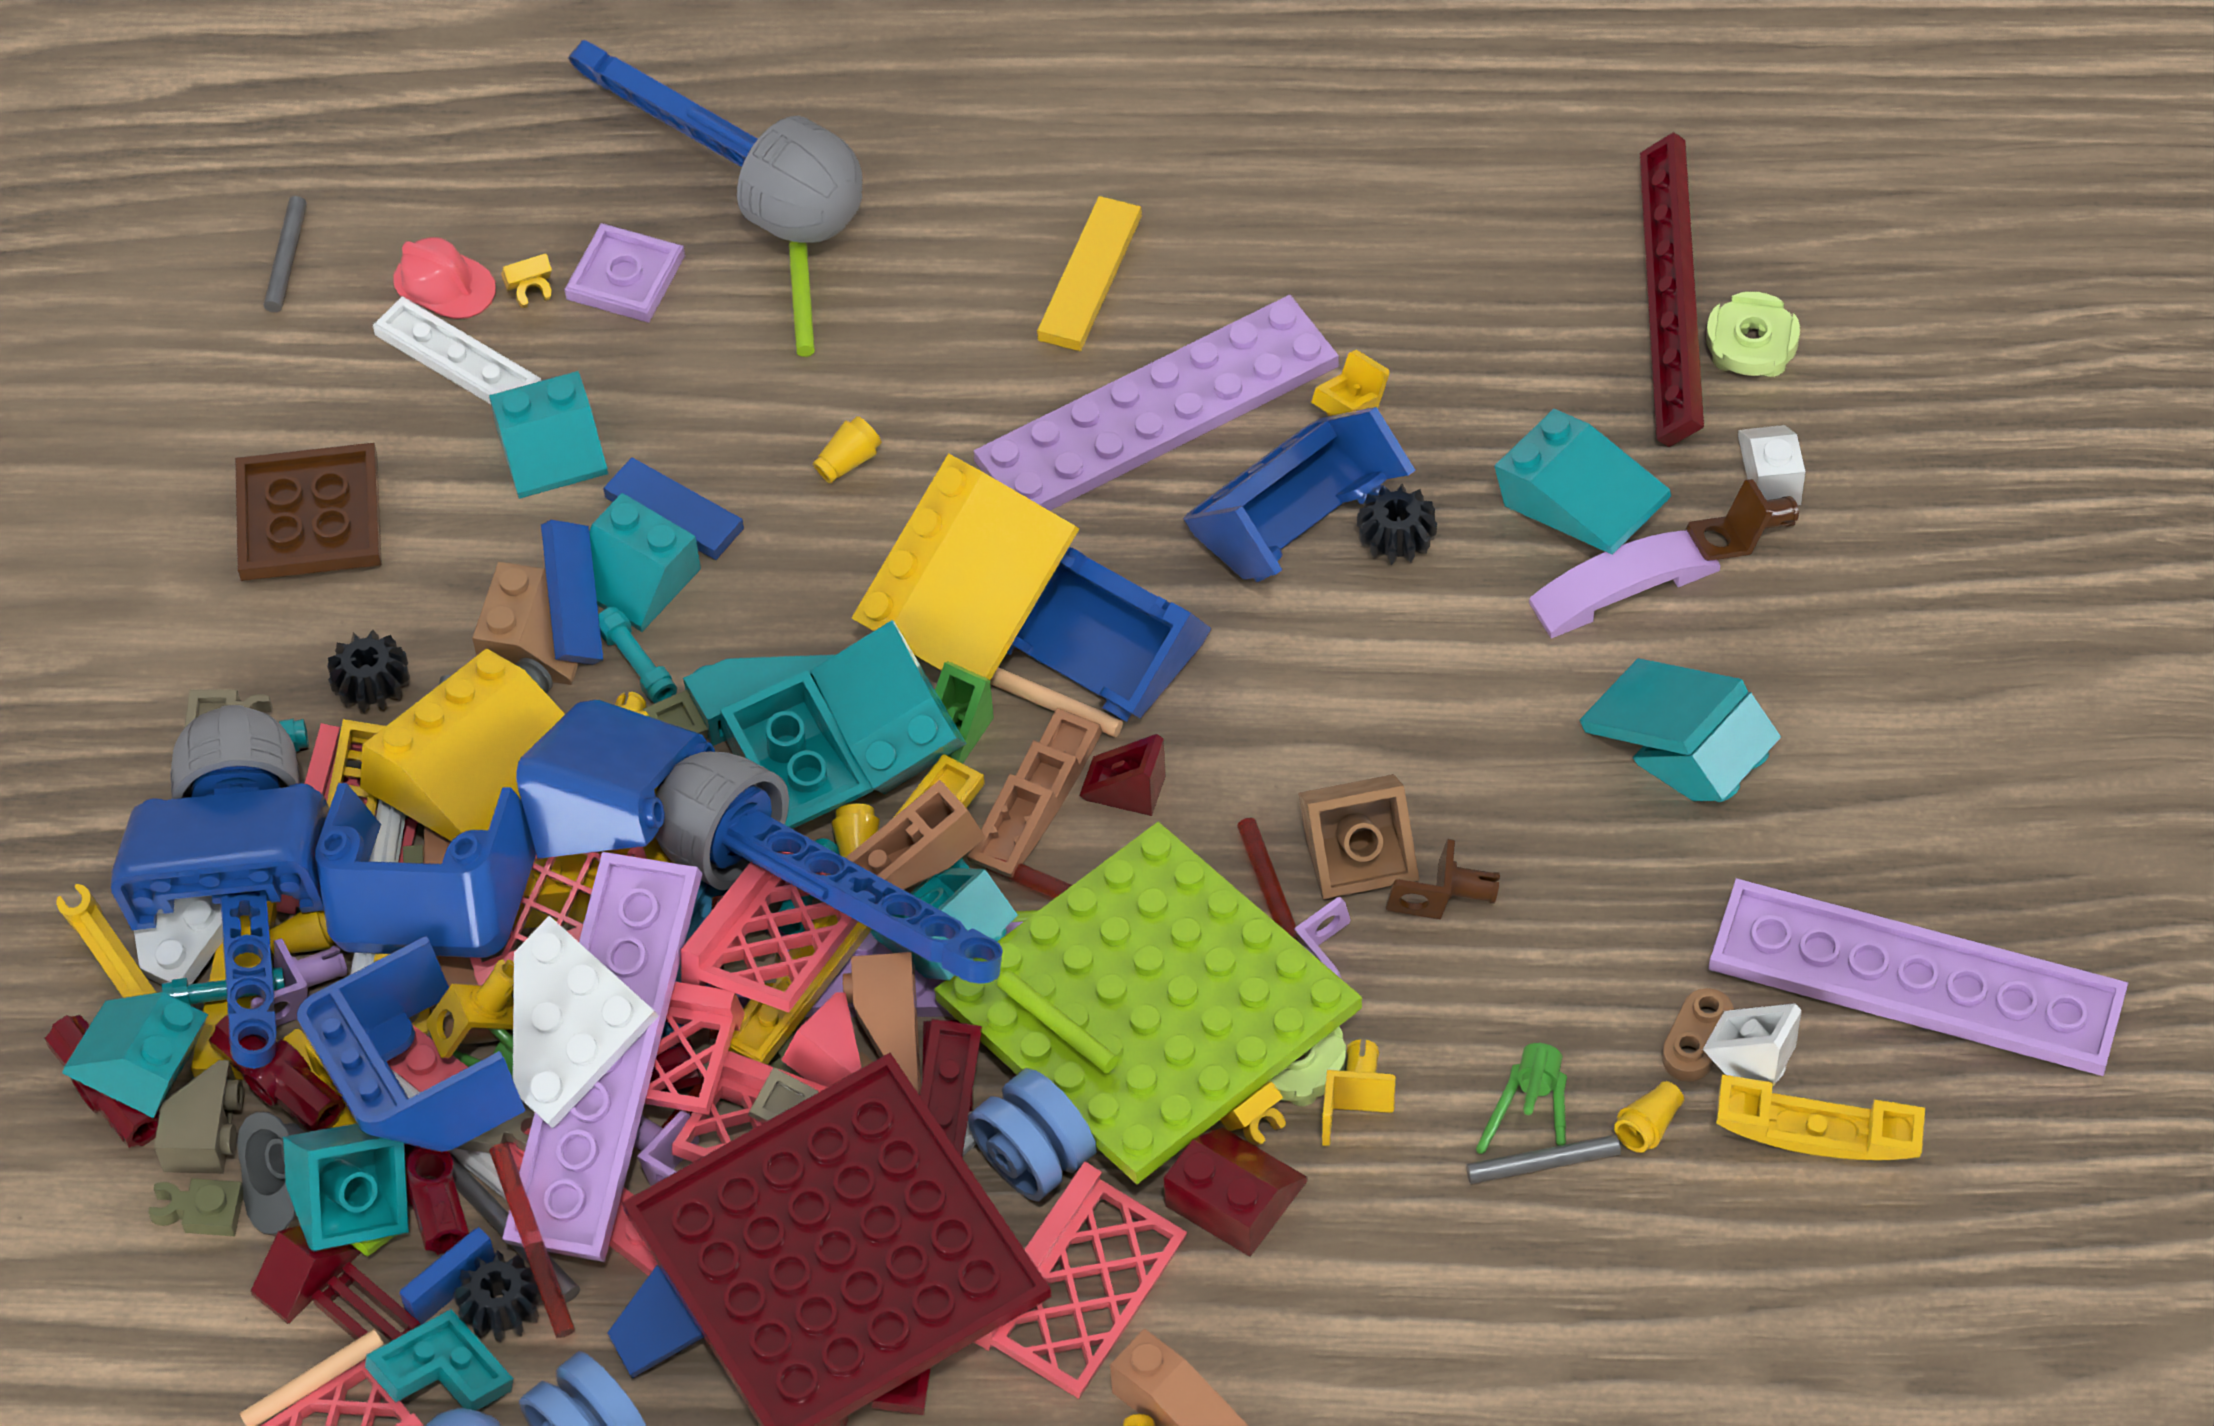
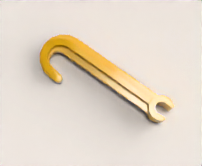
M75 884L74 886L82 896V901L77 907L71 908L61 896L57 897L56 905L69 925L80 934L123 998L157 993L102 915L99 903L84 885Z

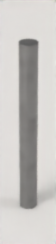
M450 1154L453 1159L452 1175L456 1189L503 1237L509 1213ZM511 1245L531 1267L533 1266L538 1275L564 1302H569L578 1295L580 1287L545 1251Z

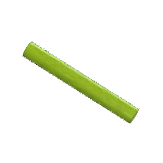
M791 241L789 243L796 352L799 356L808 357L814 354L815 349L807 243Z
M1011 970L1005 971L999 977L997 982L999 988L1104 1073H1109L1115 1068L1118 1063V1057Z

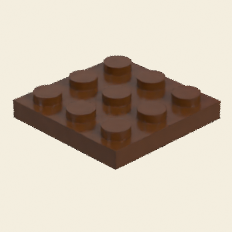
M375 443L235 458L237 560L241 581L382 565L378 463Z

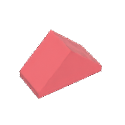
M843 992L833 994L797 1030L781 1060L803 1078L826 1087L862 1068L846 993Z

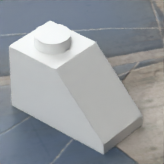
M1785 425L1738 430V439L1747 479L1755 481L1766 500L1791 496L1797 505H1801L1805 468L1797 434Z
M1796 1004L1724 1011L1703 1051L1726 1075L1772 1082L1774 1086L1783 1076L1786 1069L1785 1065L1796 1047L1802 1010Z

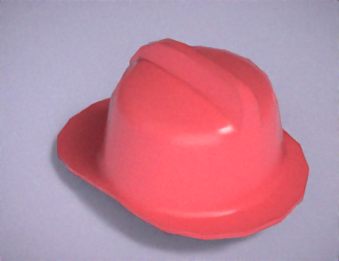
M437 237L423 238L414 243L406 241L403 244L401 263L393 275V285L399 296H403L434 313L452 319L473 317L482 313L491 305L496 294L495 280L490 271L480 263L461 255L453 244Z

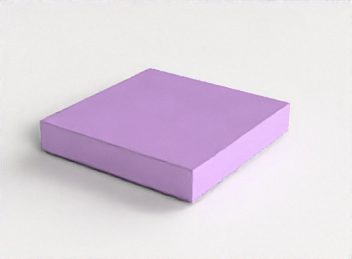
M601 223L564 289L566 300L649 323L685 257L684 247Z

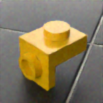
M1353 350L1347 355L1342 373L1315 388L1311 403L1324 410L1328 416L1372 407L1378 408L1390 371L1360 351Z

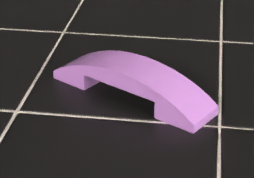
M1687 530L1657 534L1624 544L1613 555L1604 552L1581 563L1541 588L1529 598V604L1550 638H1554L1593 622L1594 611L1672 579L1677 587H1681L1720 571L1721 565L1717 560L1707 561L1703 558Z

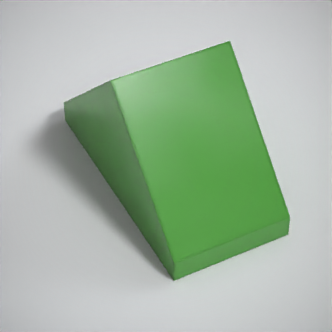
M947 661L944 662L935 691L967 743L948 755L963 764L994 719L991 683L989 679Z

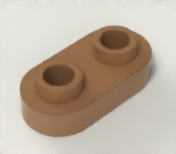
M1712 988L1698 989L1692 992L1684 1001L1663 1047V1065L1672 1077L1689 1082L1699 1080L1710 1072L1714 1061L1703 1051V1048L1724 1011L1733 1010L1731 1000L1721 991ZM1710 1007L1716 1011L1714 1013H1705L1700 1008ZM1684 1046H1691L1695 1048L1697 1051L1694 1053H1686L1681 1048Z

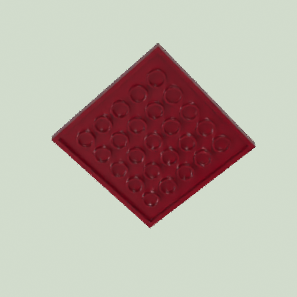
M891 1053L884 1055L622 1202L627 1217L760 1426H830L1052 1297L1050 1286Z

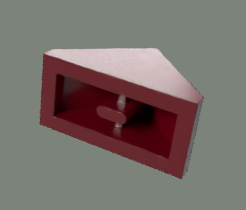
M1154 734L1093 756L1079 796L1089 802L1152 816L1166 777L1164 739L1160 735Z
M301 1225L280 1230L277 1232L251 1288V1294L289 1324L313 1301L311 1296L318 1290L322 1292L328 1286L327 1281L333 1276L337 1277L342 1272V1268L348 1262L351 1263L361 1252L351 1244L313 1251L308 1247Z

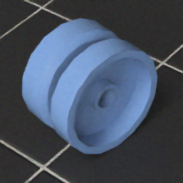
M1025 1068L1002 1088L1003 1099L994 1096L989 1097L968 1115V1123L976 1144L998 1174L1017 1192L1030 1200L1039 1202L1062 1182V1171L1074 1173L1082 1166L1084 1161L1087 1162L1096 1154V1142L1086 1121L1065 1093L1049 1078L1038 1071Z
M580 1351L556 1370L558 1386L541 1381L519 1400L521 1411L529 1426H646L642 1416L614 1378L588 1354Z

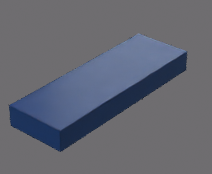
M633 457L628 460L603 488L606 499L613 502L621 493H624L695 535L698 551L714 560L718 559L744 529L742 518Z
M549 520L541 525L555 660L594 665L603 660L589 526Z

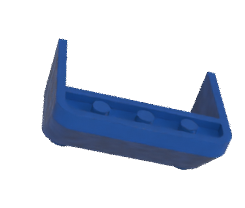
M1377 407L1324 417L1295 433L1184 516L1183 520L1192 534L1243 580L1253 578L1255 582H1259L1269 576L1276 575L1282 570L1277 561L1283 555L1281 552L1283 547L1342 503L1357 499L1359 504H1364L1367 494L1379 495L1382 487L1381 484L1391 478L1408 476L1415 471V468Z
M338 783L315 849L328 935L338 947L346 952L392 954L427 936L436 956L484 958L499 952L510 937L536 857L522 801L511 787H502L489 830H469L459 834L447 847L442 864L370 862L369 859L381 823L347 783Z
M427 936L310 995L299 1006L297 1019L306 1038L363 1132L372 1136L434 1151H448L457 1148L526 1110L500 1051L411 1098L407 1096L388 1065V1060L406 1051L414 1041L415 1030L409 1017L438 1003L449 988Z

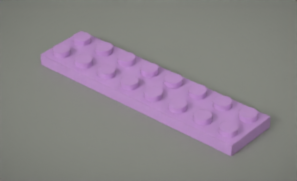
M1288 295L975 449L974 461L982 472L1051 511L1339 367V355L1292 296Z
M602 852L579 943L647 1003L659 1017L554 1129L539 1115L534 1113L502 1240L508 1245L605 1262L681 961V949L685 945L702 877V872L698 867Z
M1737 878L1709 962V970L2101 1076H2104L2128 982Z

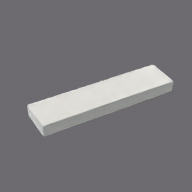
M403 296L373 324L374 333L377 337L491 404L489 395L541 381L540 377Z

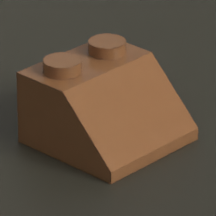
M498 562L472 637L476 656L487 648L515 665L520 659H533L545 667L553 682L572 685L579 663L555 660L546 570L544 568Z
M1394 774L1298 793L1306 842L1323 899L1392 886L1396 879L1412 882L1419 880L1404 785Z

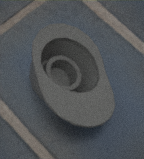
M255 1112L244 1120L239 1129L237 1140L242 1173L243 1198L246 1213L253 1226L264 1234H277L278 1231L284 1230L289 1226L296 1214L286 1188L283 1137L305 1132L298 1124H284L280 1118L270 1112Z

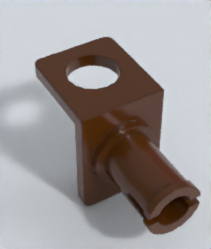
M1748 479L1743 482L1727 516L1690 521L1686 530L1703 558L1707 561L1752 554L1764 529L1794 526L1796 524L1795 521L1799 518V509L1796 501L1791 496L1766 500L1755 481ZM1715 531L1726 538L1728 545L1718 547L1709 543L1704 536V532Z
M1447 839L1438 862L1436 885L1396 879L1386 901V910L1441 920L1448 900L1452 896L1488 901L1494 904L1499 890L1500 882L1497 881L1500 879V873L1457 867V862L1453 861L1455 840ZM1406 894H1418L1428 900L1423 903H1410L1401 897Z

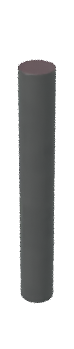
M299 196L289 198L264 301V308L270 312H279L282 309L307 204L306 200Z
M1611 1135L1466 1164L1470 1184L1620 1155L1621 1150L1617 1135Z

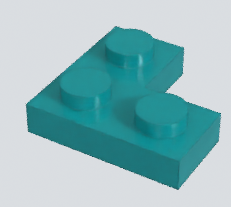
M452 1309L366 1355L365 1368L395 1402L402 1400L436 1380H439L463 1408L475 1411L512 1391L514 1378Z

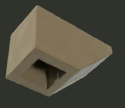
M218 1060L162 1102L154 1149L163 1172L224 1174L227 1154H234L236 1147V1128L232 1124L234 1110H240L243 1103V1084L241 1080L235 1079L229 1060Z

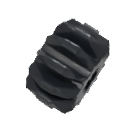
M1403 483L1397 491L1391 492L1382 485L1379 496L1367 494L1364 508H1360L1357 514V527H1359V540L1362 547H1370L1373 559L1384 554L1388 555L1391 565L1397 557L1403 556L1412 563L1415 558V552L1427 554L1430 548V540H1434V536L1437 534V521H1435V508L1432 501H1424L1421 489L1412 493H1406Z
M372 629L367 638L360 639L353 632L352 643L344 644L337 642L336 655L328 657L327 667L330 675L328 680L331 690L335 692V695L340 696L341 702L345 704L346 708L357 703L358 708L365 713L371 704H377L384 710L387 698L400 700L401 687L409 685L408 659L405 651L402 650V647H397L396 641L393 640L391 635L379 639V635Z
M497 1250L493 1257V1262L489 1263L476 1256L474 1262L476 1271L461 1270L459 1279L462 1286L456 1288L454 1292L456 1305L460 1307L458 1311L460 1319L466 1326L472 1325L474 1334L478 1335L480 1339L490 1331H493L494 1338L501 1343L505 1336V1331L511 1329L522 1337L524 1331L522 1321L537 1323L539 1316L537 1306L543 1304L544 1301L542 1287L538 1285L540 1282L538 1272L533 1266L526 1268L524 1259L519 1254L505 1262L504 1255Z

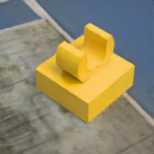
M546 253L502 268L501 276L506 290L510 291L517 288L516 300L522 308L528 307L525 291L531 286L538 287L542 291L545 301L550 300L551 286L545 279L550 278L552 269Z
M1272 1081L1267 1082L1221 1118L1220 1121L1229 1131L1243 1128L1244 1136L1251 1144H1262L1266 1139L1258 1128L1261 1118L1266 1119L1274 1130L1281 1129L1286 1125L1281 1112L1271 1108L1283 1096Z

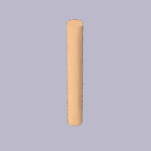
M998 667L990 680L991 685L1054 712L1056 708H1060L1101 725L1102 732L1113 737H1117L1122 729V719Z
M374 1328L240 1412L241 1418L246 1426L261 1425L366 1359L367 1354L385 1345L382 1338Z

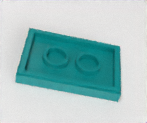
M1637 658L1579 721L1585 733L1690 756L1746 696L1748 690L1740 678Z

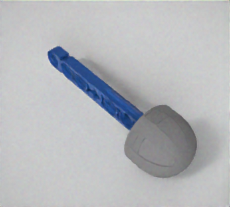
M582 40L569 55L568 59L571 64L588 79L607 90H611L617 96L742 167L737 186L739 208L745 218L771 234L794 242L814 243L824 241L842 231L858 211L862 200V170L858 159L848 144L840 137L802 116L787 117L773 124L759 138H756L622 60L609 56L606 51L586 40Z
M241 705L222 706L199 715L184 728L173 749L170 773L172 799L285 788L300 783L295 747L286 730L270 715ZM265 890L212 895V902L214 904H221L230 1052L237 1064L246 1068L263 1067L272 1061L276 1053L277 1033L267 901H270ZM239 916H249L251 921L250 935L241 936ZM248 952L258 955L262 961L255 967L244 968L237 965L234 959L239 954ZM248 993L257 994L264 999V1003L254 1009L243 1008L236 1001L240 996ZM254 1034L264 1037L268 1043L265 1047L253 1051L243 1048L239 1042L245 1036Z
M701 752L689 756L676 764L670 774L659 784L655 795L661 800L664 807V823L659 827L656 834L657 842L665 855L673 863L698 867L702 872L701 880L719 890H728L748 864L752 862L932 962L942 963L941 968L963 980L982 984L994 981L1000 976L1003 949L997 941L974 928L967 931L961 921L786 826L785 822L789 807L788 790L784 780L777 774L738 755L726 752ZM777 852H790L793 854H780ZM815 873H829L832 875H818ZM891 915H904L909 918H898ZM933 936H939V937H945V938H948V939L940 940V939H934V938H931V937H933ZM969 958H982L988 961H974Z

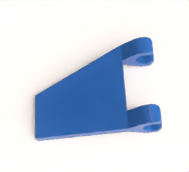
M658 1264L607 1332L632 1378L704 1338Z

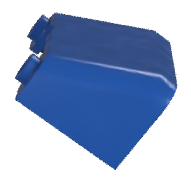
M1069 547L1007 654L1011 655L1014 648L1019 649L1106 699L1102 708L1128 722L1131 715L1142 718L1201 648L1212 629L1191 612L1173 602L1169 603L1160 596L1157 597L1093 561L1073 547Z
M598 699L575 704L521 757L516 770L518 790L537 858L647 846L656 836L659 827L664 823V807L661 800L655 795V788L670 774L674 766L685 758L701 752H715L713 745L707 742L704 736L699 733Z
M302 783L293 784L285 788L170 800L148 799L134 807L130 814L112 868L111 892L131 930L156 928L157 912L159 909H162L164 914L174 913L175 899L265 890L271 903L281 902V894L298 899L300 901L299 908L302 913L324 911L315 849L329 811V806L321 792L308 784Z

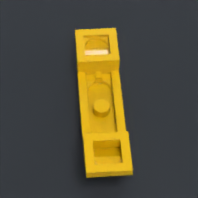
M1724 1074L1721 1076L1716 1124L1743 1137L1790 1151L1843 1159L1897 1160L1921 1156L1925 1117L1924 1107L1874 1099L1871 1109L1772 1093V1082Z

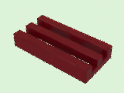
M350 1262L342 1268L343 1274L339 1278L333 1276L327 1281L328 1288L325 1291L321 1292L318 1290L311 1296L314 1305L355 1340L368 1333V1331L333 1302L338 1296L390 1341L421 1325L416 1318ZM351 1284L355 1286L405 1330L400 1333L348 1287Z

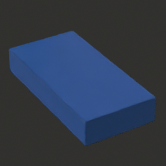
M479 1227L475 1228L403 1287L399 1293L405 1310L422 1325L453 1300L455 1289L462 1286L459 1279L461 1270L476 1271L474 1264L476 1256L483 1259L486 1263L493 1262L495 1252L491 1238Z

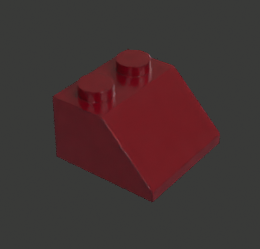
M1221 1127L1194 1138L1164 1176L1165 1207L1251 1257L1307 1183V1176Z

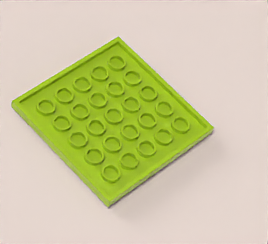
M1156 822L997 941L1003 949L1000 976L1005 971L1011 970L1118 1057V1063L1111 1072L1104 1073L997 986L999 977L989 983L978 984L968 982L955 975L950 980H945L934 988L936 1001L960 1023L982 1026L980 1041L1012 1071L1019 1074L1025 1068L1036 1070L1061 1089L1086 1121L1096 1142V1147L1136 1184L1140 1183L1186 1147L1194 1138L1200 1136L1362 1009V996L1160 822ZM974 958V959H973L974 961H981V962H983V961H988V960L982 959V958Z

